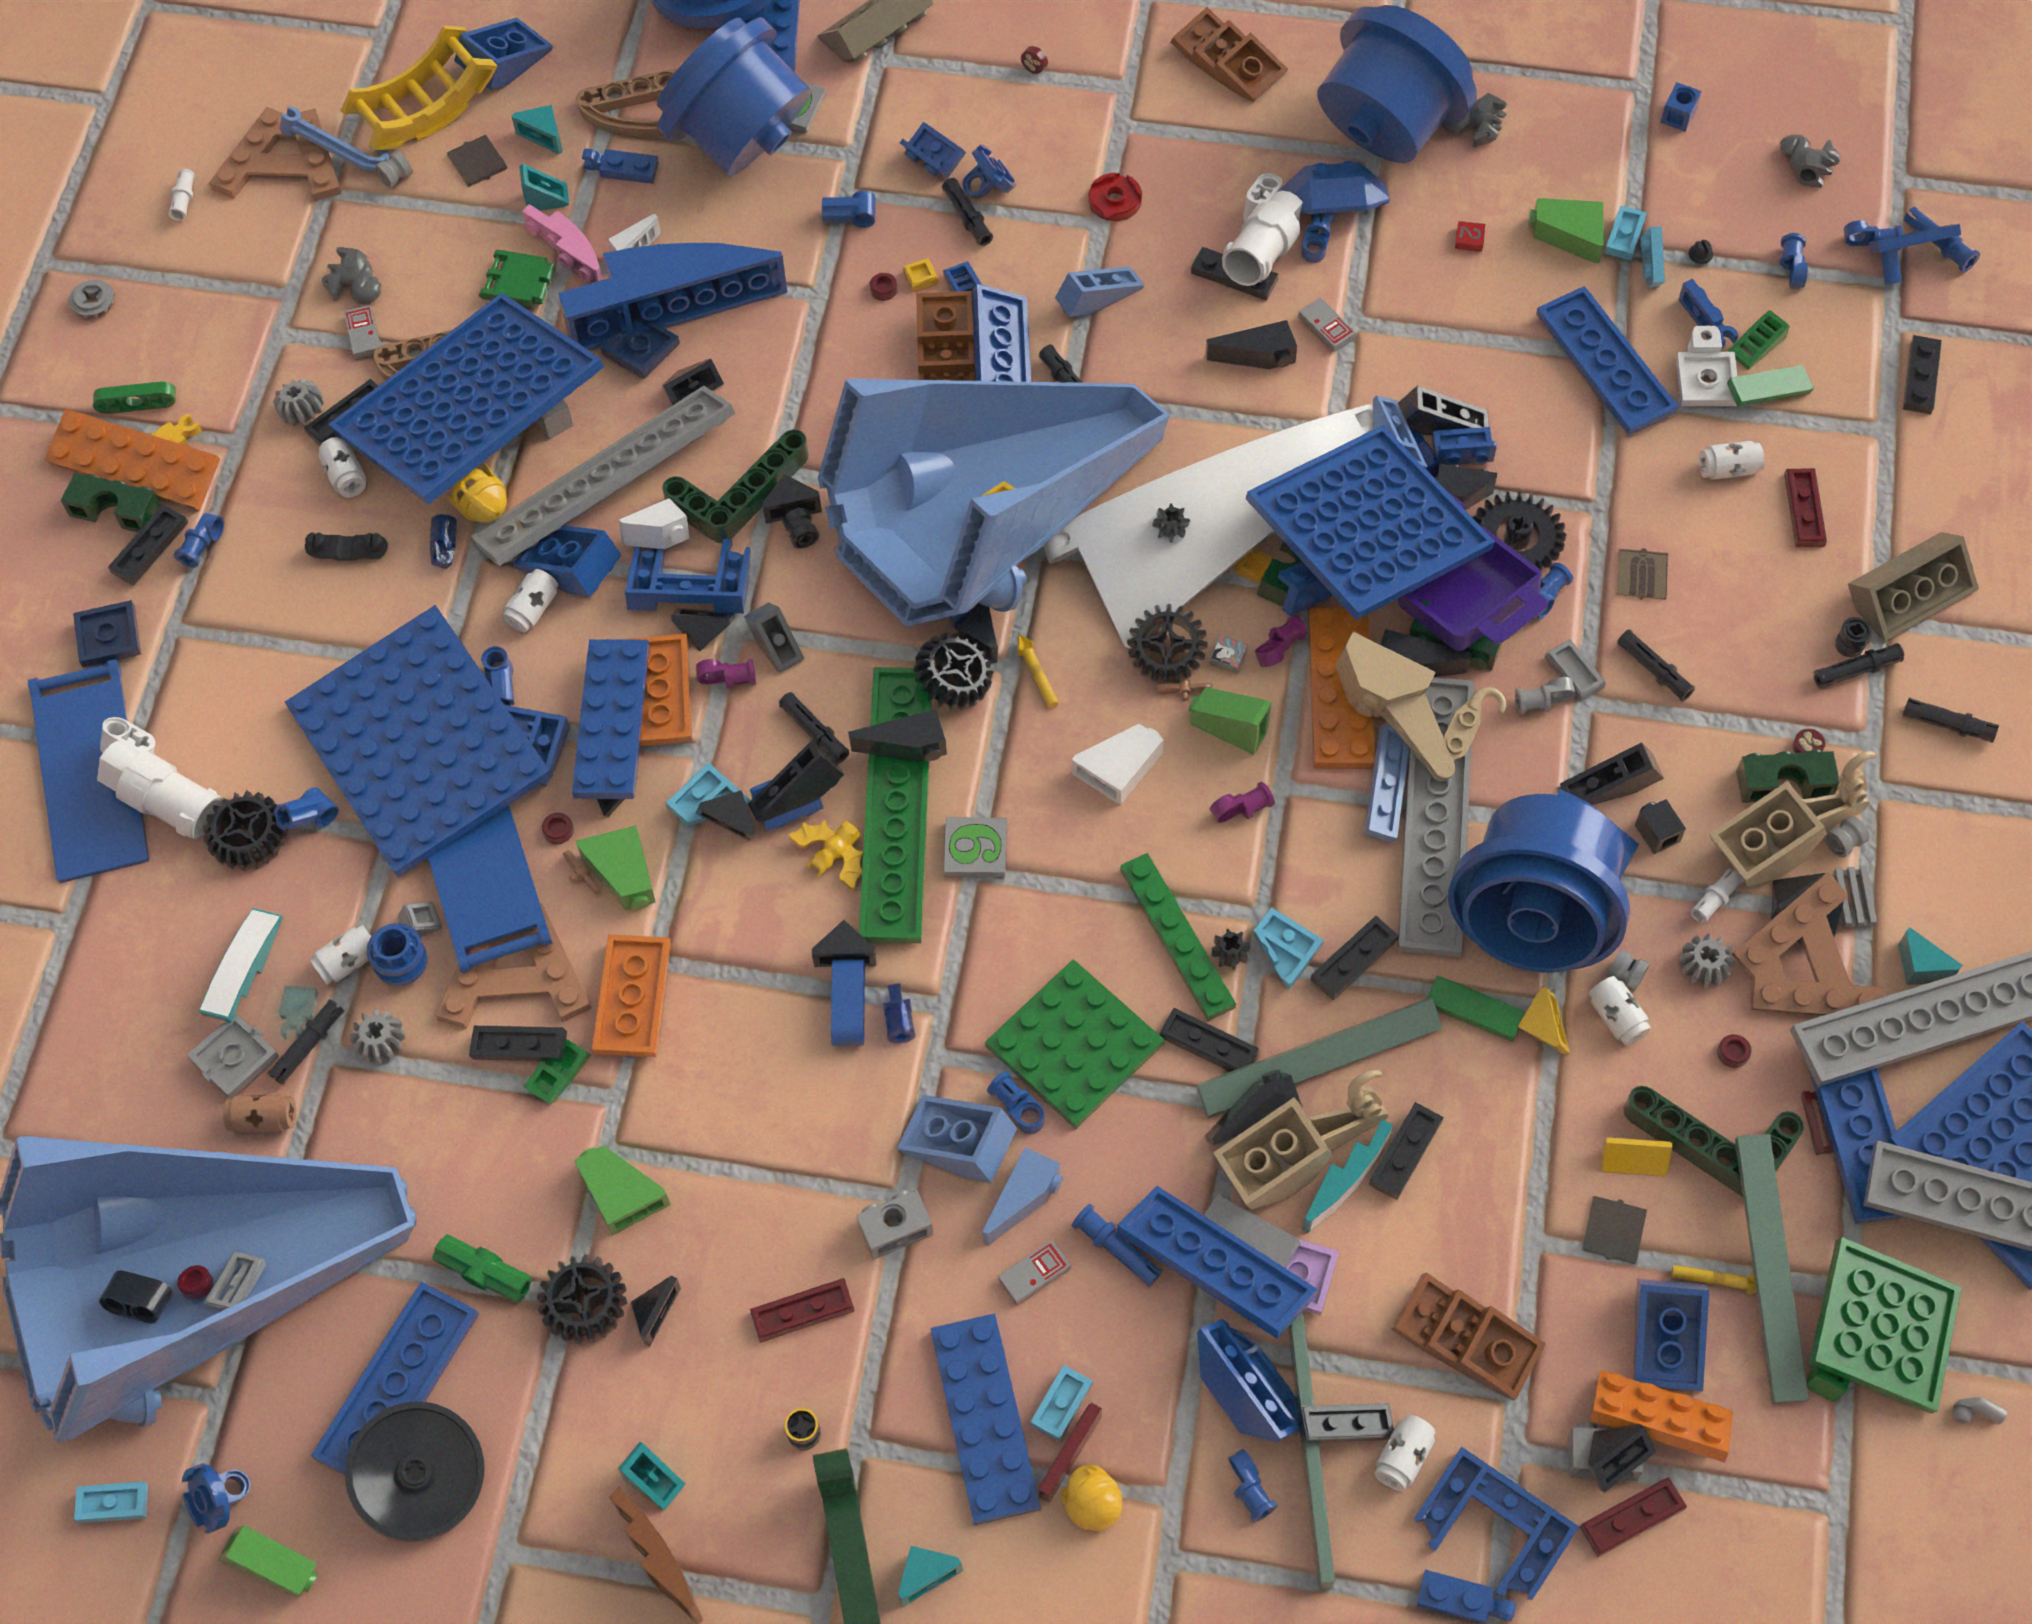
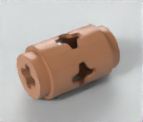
M285 1094L235 1095L233 1099H227L224 1104V1125L228 1131H234V1133L285 1132L295 1125L296 1104L292 1096L287 1097Z

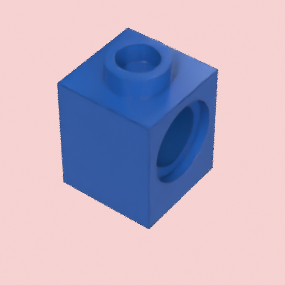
M1676 82L1665 104L1660 123L1686 132L1697 110L1702 91Z

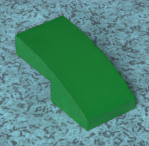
M566 1039L563 1062L546 1061L544 1063L540 1061L524 1088L551 1105L576 1077L591 1054Z

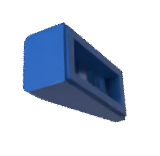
M968 261L943 270L944 277L952 292L972 291L977 283L981 284Z

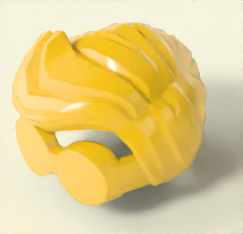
M1093 1464L1083 1465L1071 1474L1068 1485L1062 1491L1061 1500L1067 1515L1073 1523L1080 1528L1094 1531H1104L1115 1525L1122 1516L1123 1503L1121 1490L1114 1479L1101 1467Z

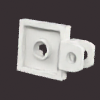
M1695 326L1687 346V352L1677 353L1676 366L1681 407L1737 406L1727 385L1731 377H1737L1735 352H1721V334L1716 326ZM1707 333L1711 338L1703 339L1701 334ZM1704 375H1709V379L1715 381L1706 383L1702 379Z

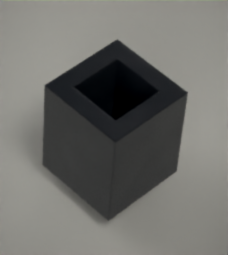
M1667 799L1658 803L1650 802L1644 805L1639 810L1635 823L1636 828L1654 854L1680 843L1686 827Z

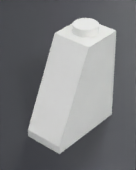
M1137 724L1076 754L1072 758V774L1121 805L1163 754L1164 739L1154 729H1147Z

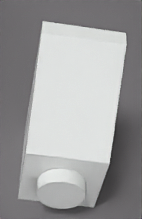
M670 498L619 519L622 543L627 546L666 549L690 539L687 516Z

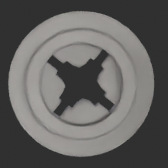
M88 280L73 289L69 297V303L76 315L81 314L85 319L90 315L98 318L99 313H108V307L114 305L113 297L115 294L111 286L106 282ZM87 296L92 299L97 298L98 302H88Z

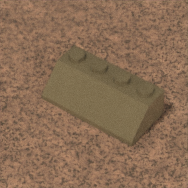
M869 0L817 36L822 43L843 61L853 59L856 62L867 56L868 52L866 50L872 46L877 48L888 41L887 36L891 33L896 35L908 28L906 23L914 19V21H917L927 15L926 9L934 5L932 0Z
M1944 532L1938 533L1848 583L1856 611L1870 624L1878 637L1885 642L1979 589L1964 536Z

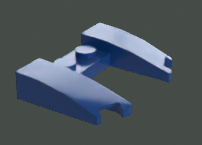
M723 539L717 575L663 574L666 549L655 548L642 552L641 547L635 546L625 590L627 610L656 611L658 602L714 604L715 613L744 614L751 547L747 546L742 555L730 550L732 540Z
M505 705L550 772L553 773L570 729L567 717ZM550 778L541 783L542 787L547 786Z
M1461 1446L1414 1519L1416 1523L1421 1520L1424 1521L1434 1538L1428 1544L1436 1552L1471 1497L1530 1536L1494 1593L1499 1596H1506V1589L1528 1592V1600H1533L1579 1526Z

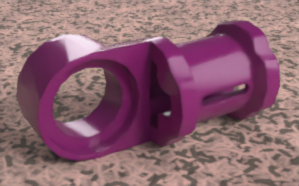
M1292 615L1288 617L1286 623L1282 626L1270 629L1268 634L1269 640L1254 651L1261 667H1269L1281 662L1284 659L1283 653L1290 648V644L1307 637V626L1299 616Z
M706 659L696 664L697 681L701 684L710 685L725 682L727 689H732L733 685L746 683L757 685L753 659H748L746 663L729 665L728 662L721 663L717 659Z
M1261 781L1257 783L1256 788L1243 795L1241 793L1235 796L1227 794L1220 797L1210 806L1209 810L1218 823L1225 822L1240 813L1245 818L1250 819L1253 817V813L1262 808L1274 806L1275 800L1269 787Z

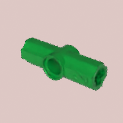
M448 1234L441 1238L435 1247L432 1259L447 1269L460 1274L466 1282L484 1291L488 1288L517 1304L525 1298L530 1290L531 1276L504 1263L498 1255L483 1247L476 1249Z

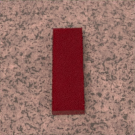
M1815 468L1786 469L1784 477L1795 546L1825 547L1827 537Z
M845 1278L750 1309L760 1343L855 1311Z
M1092 1402L1088 1404L1039 1485V1498L1050 1504L1102 1418L1101 1407Z
M1667 1477L1582 1523L1580 1529L1597 1557H1600L1686 1510L1687 1505L1670 1478Z

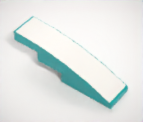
M252 908L224 954L199 1009L203 1016L232 1022L241 997L247 998L256 972L261 973L283 919L282 915Z
M1381 1120L1369 1147L1356 1142L1344 1169L1331 1163L1305 1217L1303 1231L1309 1233L1332 1215L1358 1188L1377 1162L1392 1133L1393 1124Z

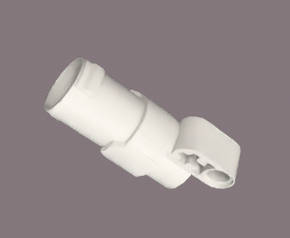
M1262 174L1247 191L1243 212L1245 221L1242 225L1241 233L1234 242H1229L1223 252V269L1233 281L1240 285L1251 286L1265 280L1272 270L1273 263L1288 252L1300 233L1299 219L1303 202L1293 193L1281 191L1282 179L1275 174Z
M118 717L106 719L102 725L100 750L103 754L99 759L97 781L116 791V798L144 815L156 816L176 828L178 834L193 839H199L205 835L203 825L208 824L206 815L215 814L213 805L222 806L221 796L217 795V792L211 788L207 790L177 773L175 766L154 755L155 739L152 735L125 719Z

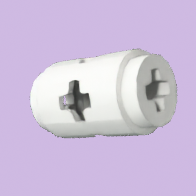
M338 437L324 441L319 447L318 458L335 492L345 498L355 497L362 493L366 487V476L351 446Z
M1753 441L1709 445L1699 453V470L1702 477L1709 478L1710 480L1755 475L1756 472L1761 471L1764 467L1762 446L1760 443H1754ZM1736 469L1737 472L1733 474L1729 472V470Z
M535 569L532 573H528L504 606L503 620L509 626L522 633L532 629L556 596V589L559 586L557 581L540 569Z
M363 924L357 928L353 926L314 952L316 955L309 960L327 985L333 981L337 983L369 961L367 957V944L371 935ZM347 952L348 955L343 957L342 954ZM350 962H354V963H355V964H354L353 966H351V967H349V965H348Z
M1612 976L1590 990L1591 1004L1617 1041H1622L1625 1046H1629L1651 1031V1027L1648 1024L1649 1018L1623 981H1618L1615 976Z
M1406 1415L1404 1420H1400L1375 1464V1477L1385 1486L1396 1491L1403 1492L1407 1486H1411L1435 1443L1434 1435L1436 1431L1434 1427L1414 1415ZM1395 1441L1394 1450H1391L1392 1446L1390 1444H1393ZM1416 1456H1419L1418 1460L1420 1462H1417V1464H1415Z

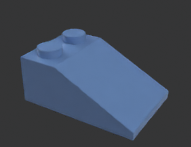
M923 1095L897 1150L900 1153L963 1178L992 1183L1017 1127L1000 1107Z

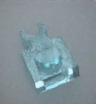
M285 985L279 1010L281 1019H287L280 1029L284 1040H287L288 1032L292 1029H297L295 1037L298 1038L304 1031L302 1027L303 1021L313 1020L318 998L316 988Z

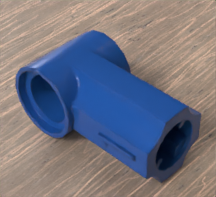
M858 191L852 197L822 198L823 222L851 221L855 226L861 228L870 227L875 223L876 197L869 191Z
M489 647L483 652L481 657L485 677L504 705H514L512 682L514 669L507 652L502 647ZM502 662L500 666L492 667L495 663Z
M314 787L307 790L300 799L277 805L274 814L276 816V824L282 830L296 828L313 822L318 827H325L337 817L339 809L319 788Z

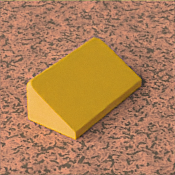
M1608 1137L1601 1149V1169L1603 1172L1666 1176L1672 1152V1143Z

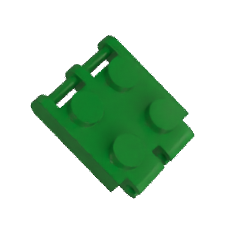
M495 250L493 266L487 271L486 277L488 279L485 287L480 290L479 297L491 301L500 293H504L521 306L532 308L534 304H543L548 291L547 285H550L556 269L554 268L555 265L549 263L546 257ZM500 261H503L500 270H497ZM493 280H494L495 283H494L493 289L491 290L490 287H491V284H492V282H493Z

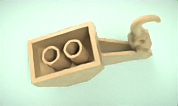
M1355 632L1351 634L1335 665L1349 704L1364 716H1374L1376 718L1383 716L1423 763L1433 778L1439 782H1445L1451 778L1455 772L1454 761L1463 758L1467 753L1481 723V703L1484 698L1494 697L1499 702V713L1503 714L1506 709V699L1498 689L1482 687L1476 690L1470 700L1455 712L1443 736L1425 694L1436 672Z
M1862 752L1845 765L1843 773L1838 778L1840 782L1838 784L1839 794L1802 799L1791 784L1786 781L1711 832V840L1748 887L1779 879L1805 861L1827 834L1826 830L1839 824L1848 816L1860 814L1869 806L1870 802L1866 798L1867 783L1865 775L1861 770L1856 769L1870 758L1875 759V752Z
M1377 1069L1369 1070L1351 1081L1348 1086V1100L1346 1103L1349 1108L1308 1117L1299 1102L1292 1098L1213 1152L1243 1201L1251 1210L1288 1199L1315 1180L1333 1155L1332 1150L1363 1132L1379 1126L1381 1120H1387L1389 1115L1382 1106V1100L1371 1087L1364 1086L1369 1080L1381 1077L1382 1072Z

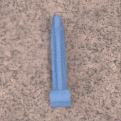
M294 107L287 108V115L281 113L279 129L281 133L287 136L298 134L361 169L375 171L374 166L381 161L386 162L389 159V152L387 150H374L380 156L376 158L371 157L301 119L300 111Z

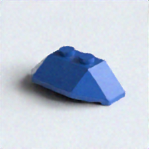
M1344 161L1339 164L1317 163L1305 166L1281 188V191L1291 192L1298 196L1303 202L1301 213L1308 214L1369 210L1381 204H1388L1390 201L1386 184L1360 162Z
M1224 1319L1200 1328L1197 1332L1200 1378L1238 1431L1273 1442H1279L1299 1432L1295 1411L1298 1408L1297 1397L1259 1345L1242 1332L1231 1328L1230 1324Z

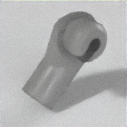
M1984 1397L1959 1399L1953 1405L1955 1409L1953 1411V1418L1962 1424L1971 1422L1972 1415H1982L1996 1424H2001L2007 1416L2006 1409Z

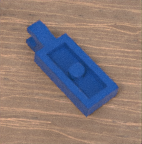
M587 148L584 149L582 159L585 160L584 169L599 170L600 177L650 184L654 182L659 163L658 156L605 149L604 154L601 155L597 151Z
M1693 279L1684 282L1678 301L1698 326H1716L1721 334L1722 348H1724L1726 343L1724 337H1728L1735 343L1738 338L1737 330L1722 324L1724 320L1720 309L1715 307L1707 298L1705 290L1699 287ZM1704 333L1707 338H1711L1709 334Z
M1425 1569L1417 1607L1486 1624L1488 1615L1512 1621L1516 1603L1505 1599H1493L1492 1587Z

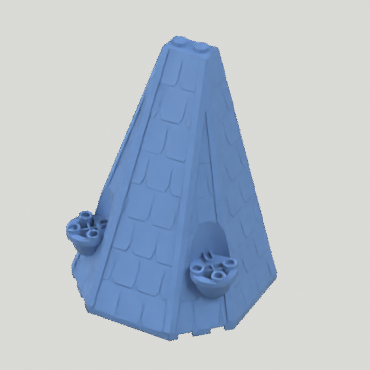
M847 379L844 383L818 475L820 489H827L831 505L825 507L830 529L836 528L840 546L835 547L837 558L906 627L966 613L977 603L991 607L999 612L1014 610L1021 599L1022 586L1026 583L1024 571L1017 568L1016 564L1038 551L1161 442L1170 415L1135 384ZM1003 481L1016 488L981 496Z
M33 1136L17 1137L0 1191V1215H2L3 1233H0V1252L2 1259L9 1258V1260H5L6 1276L2 1277V1286L31 1408L34 1413L44 1411L45 1414L40 1415L41 1422L47 1430L54 1429L53 1439L56 1443L72 1440L108 1418L121 1422L137 1423L140 1427L151 1426L156 1421L155 1410H159L162 1407L160 1392L158 1389L153 1390L154 1388L195 1368L407 1242L413 1227L416 1225V1214L414 1209L409 1207L406 1198L407 1185L403 1178L400 1179L397 1167ZM234 1251L261 1257L265 1260L266 1266L248 1298L219 1313L217 1309H213L212 1312L205 1309L204 1302L209 1293L203 1298L190 1300L183 1296L177 1286L178 1277L186 1268L193 1265H201L212 1275L214 1287ZM241 1261L234 1275L239 1272L244 1262ZM122 1270L157 1279L171 1288L173 1291L172 1296L156 1323L149 1324L118 1316L101 1307L99 1299L116 1271ZM230 1282L228 1283L226 1289L220 1297V1301H222L225 1294L227 1293L230 1287Z

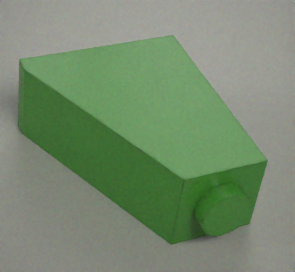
M1537 198L1535 209H1530L1528 225L1533 226V238L1593 263H1599L1604 246L1603 202Z
M1205 687L1201 695H1195L1188 709L1191 712L1190 724L1254 755L1268 733L1271 702Z
M636 825L576 841L584 863L625 910L643 909L649 904L656 902Z
M604 1145L598 1148H589L582 1152L579 1158L574 1160L612 1236L671 1205L663 1187Z
M245 1525L234 1529L218 1558V1561L293 1596H299L302 1591L308 1592L318 1573L313 1571L317 1565L316 1562Z

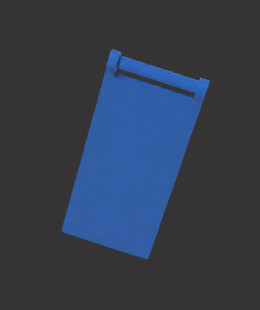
M118 659L108 660L107 664L41 680L38 678L28 679L56 879L59 883L149 861L142 813L117 799L116 791L97 781L99 759L103 754L100 750L103 722L112 717L128 721L121 680L122 672ZM109 675L111 677L110 681L42 697V691Z
M509 805L428 858L462 973L471 971V967L543 944V946L553 944ZM536 927L538 928V933L468 956L466 955V950Z

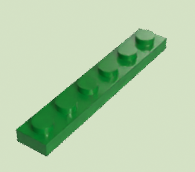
M1148 852L1121 864L1120 871L1207 1021L1235 1009V1000Z

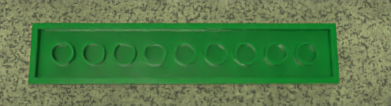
M874 667L870 726L932 711V700L928 701L929 693L920 692L922 684L915 682L917 674L913 672L914 668ZM869 754L859 934L869 943H922L930 761L914 762Z

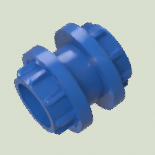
M401 923L385 925L371 936L367 944V957L377 977L388 985L404 986L417 980L426 969L428 963L427 951L419 934L408 925Z

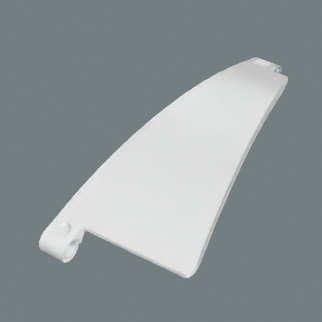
M1373 406L1357 407L1276 432L1189 465L1111 499L1076 516L1045 543L1042 548L1051 564L1061 561L1071 553L1073 555L1079 550L1124 647L1131 649L1133 647L1127 645V640L1135 637L1130 635L1129 630L1134 627L1139 628L1135 624L1136 618L1146 620L1144 616L1145 610L1150 611L1154 615V607L1156 605L1160 606L1161 612H1165L1166 605L1171 604L1172 612H1176L1179 606H1186L1238 561L1275 533L1245 499L1247 491L1374 430ZM1170 503L1178 509L1184 507V518L1190 519L1189 526L1185 528V537L1181 538L1176 535L1172 543H1170L1169 537L1164 535L1158 538L1159 528L1152 527L1153 520L1158 518L1156 515L1158 508L1165 510L1169 508ZM1173 519V520L1170 521V522H1169V521H1166V522H1167L1168 524H1171L1172 522L1176 523L1177 521ZM1163 624L1157 625L1154 628H1152L1147 633L1145 638H1148L1150 635H1152Z

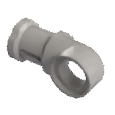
M1560 677L1549 681L1546 685H1541L1540 689L1523 691L1522 688H1516L1515 705L1517 713L1524 715L1526 711L1534 710L1549 712L1551 703L1565 702L1575 696L1573 681L1569 677Z

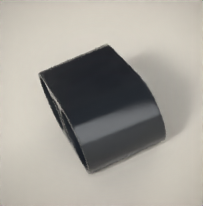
M120 1270L113 1274L99 1299V1303L102 1308L112 1314L153 1324L160 1318L173 1291L160 1280Z

